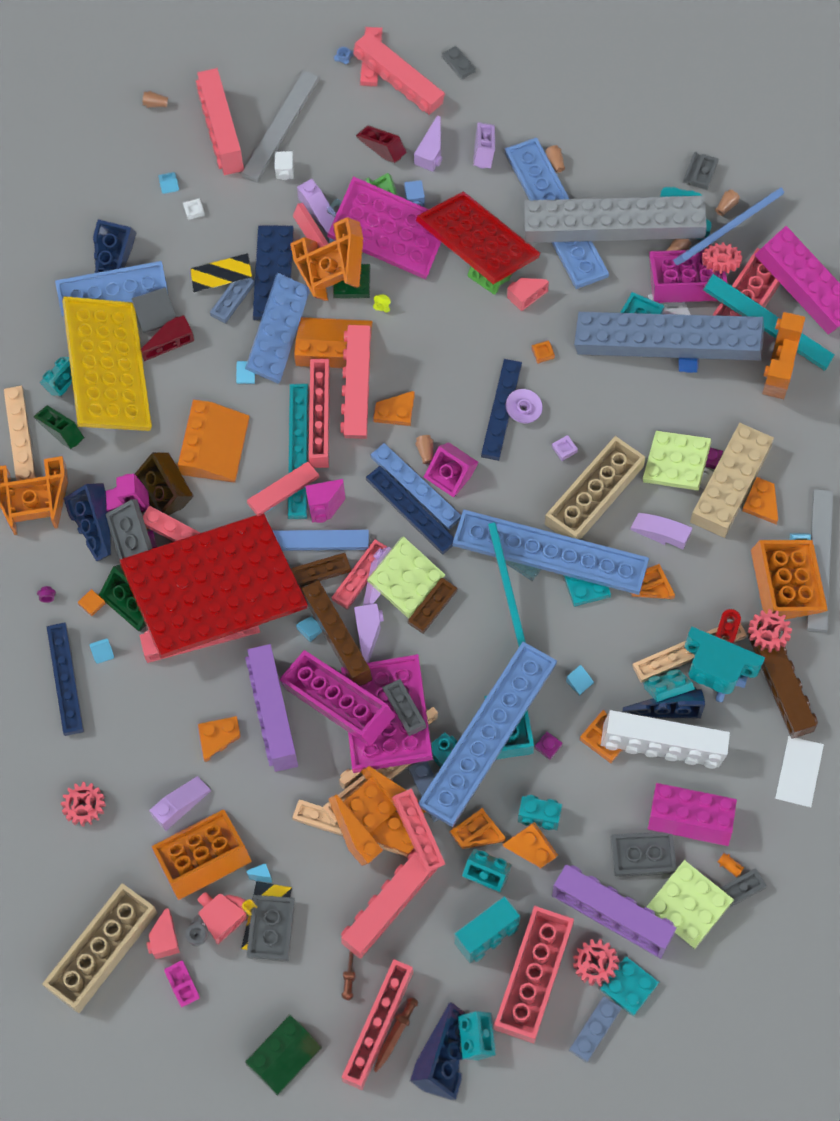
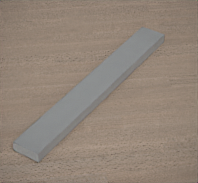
M307 71L302 72L244 168L242 177L258 183L318 83V75Z
M814 489L811 540H813L828 609L833 491ZM828 611L807 615V631L827 632Z

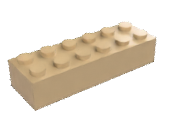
M739 423L692 512L690 523L723 538L726 537L772 447L774 437Z
M615 436L545 515V525L557 534L581 540L642 470L645 456Z
M122 883L42 985L79 1014L158 912L155 907Z

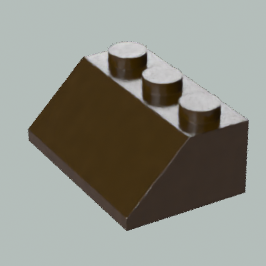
M152 452L135 473L149 492V506L168 516L183 509L194 497L169 453Z

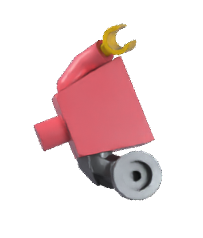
M205 892L198 898V902L204 908L199 911V915L193 919L186 930L187 941L193 946L202 945L207 939L206 930L208 929L215 942L220 944L247 919L246 913L249 916L252 915L250 912L251 908L258 907L250 899L245 900L229 894L225 896L218 894L213 899Z

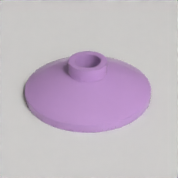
M515 390L507 398L506 410L510 417L517 422H534L542 413L541 399L530 390Z

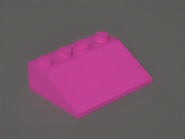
M687 250L649 251L653 301L657 303L718 301L703 291L713 274L728 283L726 272L723 271L720 274L719 271L712 272V268L706 269L707 265H703L702 261L704 250H701L680 265H676L673 260Z

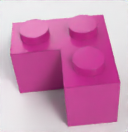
M133 473L117 477V487L106 491L107 511L110 512L132 499H137L141 512H146L149 507V492L137 476Z

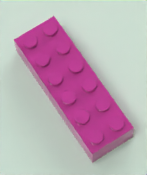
M785 226L755 256L829 335L840 326V283L799 238Z
M305 650L279 679L288 692L368 746L373 744L395 717L388 704Z

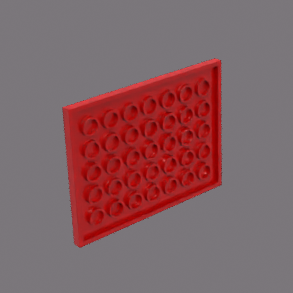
M264 513L260 516H251L120 559L121 568L161 659L299 612L308 607Z

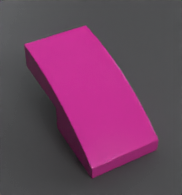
M183 960L163 969L181 1008L200 998Z

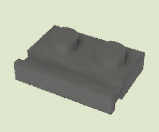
M694 152L683 183L688 182L692 186L708 190L719 159Z

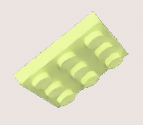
M656 431L643 475V482L699 491L711 446V438Z
M403 536L372 572L367 581L409 619L445 574Z
M684 860L648 904L647 908L653 910L657 917L672 921L674 923L673 926L677 927L675 933L695 949L733 903L734 899Z

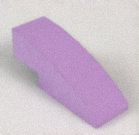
M638 513L630 530L663 545L667 542L683 550L691 535L692 527L664 517Z

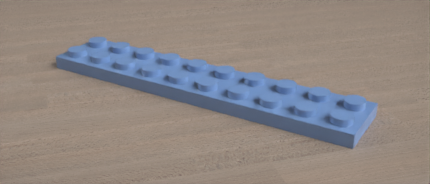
M537 138L505 148V154L529 200L569 199ZM592 241L551 242L575 289L609 277V272Z
M463 509L453 540V546L496 557L488 527L489 523L495 522L505 560L637 595L640 594L649 562L648 557Z
M522 642L418 803L421 809L446 824L454 826L553 671L557 660Z

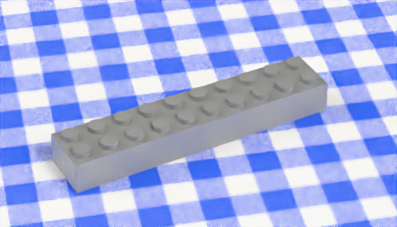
M705 196L525 201V243L705 238L706 233Z

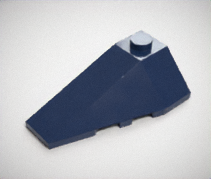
M97 220L93 234L95 273L125 268L137 233L133 228Z
M103 483L85 484L63 499L70 519L72 521L75 520L78 525L77 530L79 534H83L86 538V545L97 562L111 555L110 528L105 515L108 513L106 490Z
M694 687V690L659 702L651 698L623 707L622 712L650 718L701 719L705 707V699L702 689Z
M453 1002L448 1004L416 1060L410 1082L422 1091L450 1100H456L462 1081V1073L459 1072L460 1060H463L462 1052H460L459 1016L466 1014Z

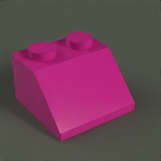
M448 442L438 447L424 478L450 496L455 497L471 478L479 462Z
M343 479L305 486L312 523H322L331 519L346 499Z

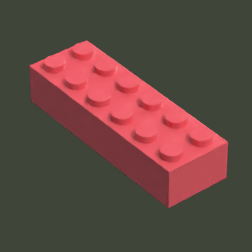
M218 69L197 72L198 80L195 81L198 96L201 101L203 114L205 115L206 125L209 129L210 139L213 143L218 168L223 170L224 175L241 172L244 170L241 149Z
M757 248L732 287L765 308L781 283L755 256L760 250ZM720 303L712 316L741 315Z
M534 906L494 1024V1030L533 1044L535 1043L574 919Z

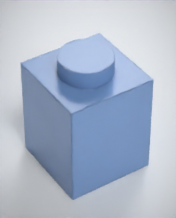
M422 180L404 182L406 200L425 208Z

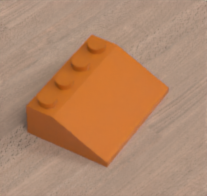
M301 317L294 352L296 366L310 367V359H329L330 368L346 367L347 360L343 359V351L347 349V342H344V331H348V325H363L371 327L372 335L373 321Z
M193 399L178 461L180 473L184 476L236 482L250 416L213 402Z
M759 540L751 549L762 609L765 614L768 613L769 609H771L772 614L779 611L778 616L785 615L786 620L828 611L813 540Z
M224 809L151 846L178 900L252 862L245 845Z

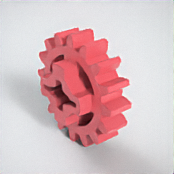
M724 242L721 245L715 243L714 246L708 245V248L704 249L702 261L703 265H707L706 269L712 268V272L719 271L722 274L725 271L728 274L730 270L735 272L736 268H740L742 255L741 251H737V247L732 248L731 244L726 246Z
M771 609L768 610L767 614L763 610L760 611V616L755 614L753 620L749 623L750 627L748 629V633L751 634L749 639L755 640L754 646L761 645V651L766 647L769 652L772 651V648L779 651L780 645L785 647L786 641H789L791 638L789 634L792 632V628H788L790 621H784L786 616H778L779 611L772 614ZM761 623V627L757 630L758 624ZM783 631V635L779 639V634Z
M82 782L81 787L74 784V790L68 788L69 794H63V798L66 801L61 802V806L64 807L62 813L67 815L66 819L68 821L72 820L75 826L78 822H80L82 827L85 826V822L92 825V819L98 821L100 820L98 814H104L101 807L106 806V803L102 801L105 797L103 793L100 794L101 790L99 787L94 789L92 783L88 787L85 782Z
M591 939V945H587L584 942V949L577 948L579 956H573L574 960L577 961V963L573 964V967L578 969L575 973L578 977L582 976L581 980L584 983L589 980L590 986H593L594 982L601 986L602 980L609 983L608 977L616 976L613 970H619L618 965L615 964L619 961V958L614 956L616 951L614 948L610 949L611 945L608 942L603 945V941L599 939L598 944H595L594 940ZM592 957L599 962L600 968L593 963Z

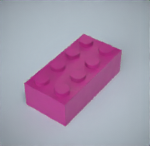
M656 783L647 829L729 846L737 799Z

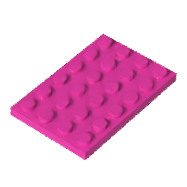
M354 176L327 237L336 240L333 224L347 217L354 219L361 224L363 253L425 280L441 244L440 240L416 222L417 215L429 209Z
M419 655L367 663L373 680L360 687L388 704L395 717L371 746H368L348 732L353 773H359L368 766L376 770L433 760ZM341 667L342 675L349 679L345 670ZM401 679L427 728L411 736H408L382 688Z

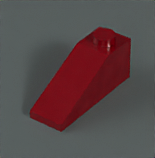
M369 125L356 135L357 139L384 160L395 163L407 153L398 135Z
M185 316L174 317L166 322L140 349L144 361L194 342L193 332Z

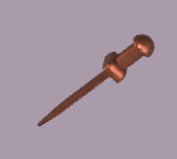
M350 950L348 971L343 972L344 992L341 993V996L344 1000H351L354 996L352 986L356 975L355 972H352L353 953Z
M413 997L408 998V1003L403 1013L396 1016L395 1019L397 1021L378 1054L374 1072H377L388 1060L406 1026L410 1025L409 1017L415 1006L418 1007L417 999Z

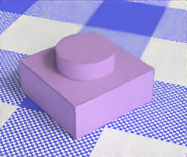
M568 435L552 443V448L561 461L578 453L577 447Z

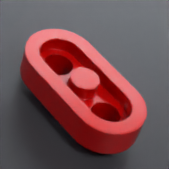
M727 609L722 613L716 637L722 639L723 636H726L728 640L725 641L734 643L741 622V616L738 611ZM732 619L733 623H729L727 620Z

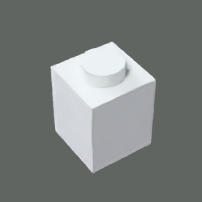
M293 151L275 152L276 179H294Z

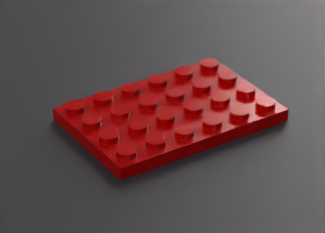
M464 191L417 215L416 218L417 223L492 284L530 264L540 256L538 250L529 243H525L523 238Z

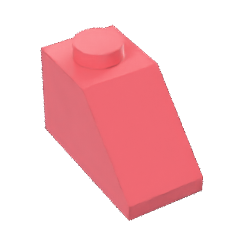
M520 278L508 286L507 298L522 312L548 292L549 281L547 279Z
M169 908L163 911L149 933L150 941L147 942L149 954H153L155 959L180 953Z

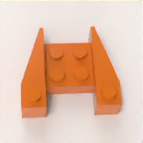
M349 217L333 224L336 241L321 248H318L316 241L306 237L290 243L293 260L313 297L328 301L326 288L343 280L346 284L359 287L363 234L360 222Z
M783 312L782 319H777L775 329L778 330L770 366L766 365L763 375L767 377L762 392L763 395L780 399L785 398L804 326V316Z
M63 456L44 459L46 476L11 482V475L7 466H0V508L14 535H17L16 522L51 517L54 528H58L64 503L63 498L65 497L68 485L67 468Z
M370 766L361 770V773L367 780L345 800L342 801L337 794L328 799L348 850L361 866L369 864L383 851L370 833L395 811L398 813L392 797L407 791Z

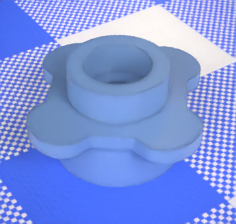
M340 47L337 50V55L334 56V60L349 64L350 58L354 55L353 51L347 47Z

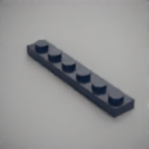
M508 359L503 361L481 458L500 460L510 418L506 410V401L508 396L517 388L522 362Z
M381 466L366 476V481L442 555L453 547L454 537Z
M64 622L46 626L63 734L68 736L84 732L67 624Z

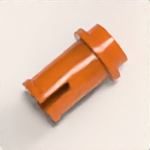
M724 852L717 861L720 864L719 867L723 866L737 878L745 867L730 857L731 854L727 855Z

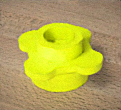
M383 294L374 296L375 304H373V308L388 313L390 311V298Z

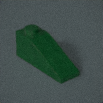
M48 405L33 416L37 422L69 449L76 447L85 438L74 421Z

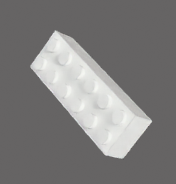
M610 710L603 724L601 746H605L608 750L622 749L629 754L643 753L651 758L659 756L664 757L668 761L681 760L689 765L702 764L706 768L714 769L716 767L719 768L727 756L730 732Z

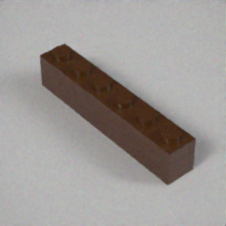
M318 580L303 587L302 592L308 607L349 679L359 686L372 681L371 670L320 581Z
M761 623L758 624L757 630L761 627ZM749 639L754 652L765 657L761 669L791 739L814 732L818 724L817 717L814 713H811L809 699L801 690V680L796 678L794 664L791 660H788L786 655V646L782 647L780 645L779 651L772 648V651L769 652L766 647L761 651V645L755 647V640Z

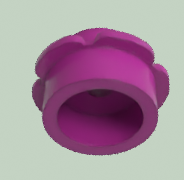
M44 586L41 590L37 591L39 601L43 603L54 601L56 591L52 587Z

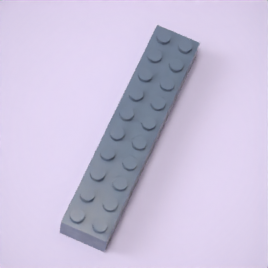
M578 312L574 345L577 355L761 361L764 320L763 317Z

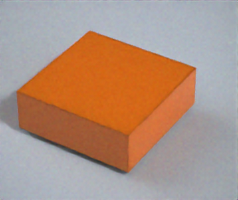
M549 340L532 345V351L537 363L555 359V354Z
M92 589L78 601V605L91 617L106 604Z

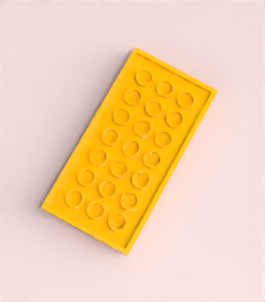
M64 296L62 302L78 427L150 431L152 425L136 312L133 303Z

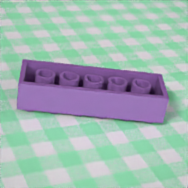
M271 644L247 649L249 656L245 657L269 766H274L275 772L299 767Z
M565 865L553 886L552 897L656 957L662 958L677 928L673 926L674 923L672 921L657 917L653 910L647 907L643 909L636 905L637 902L632 898H624L618 894L619 892L616 889L601 885L597 878L593 876L587 877L582 874L578 867Z

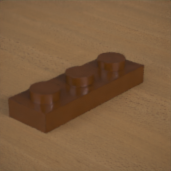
M345 552L290 568L299 587L351 572Z
M441 578L408 619V624L424 634L458 591V588L444 578Z

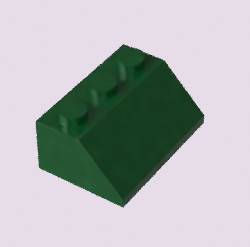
M121 565L113 566L99 596L137 631H141L146 626V623Z
M289 1014L245 1063L278 1096L322 1047Z

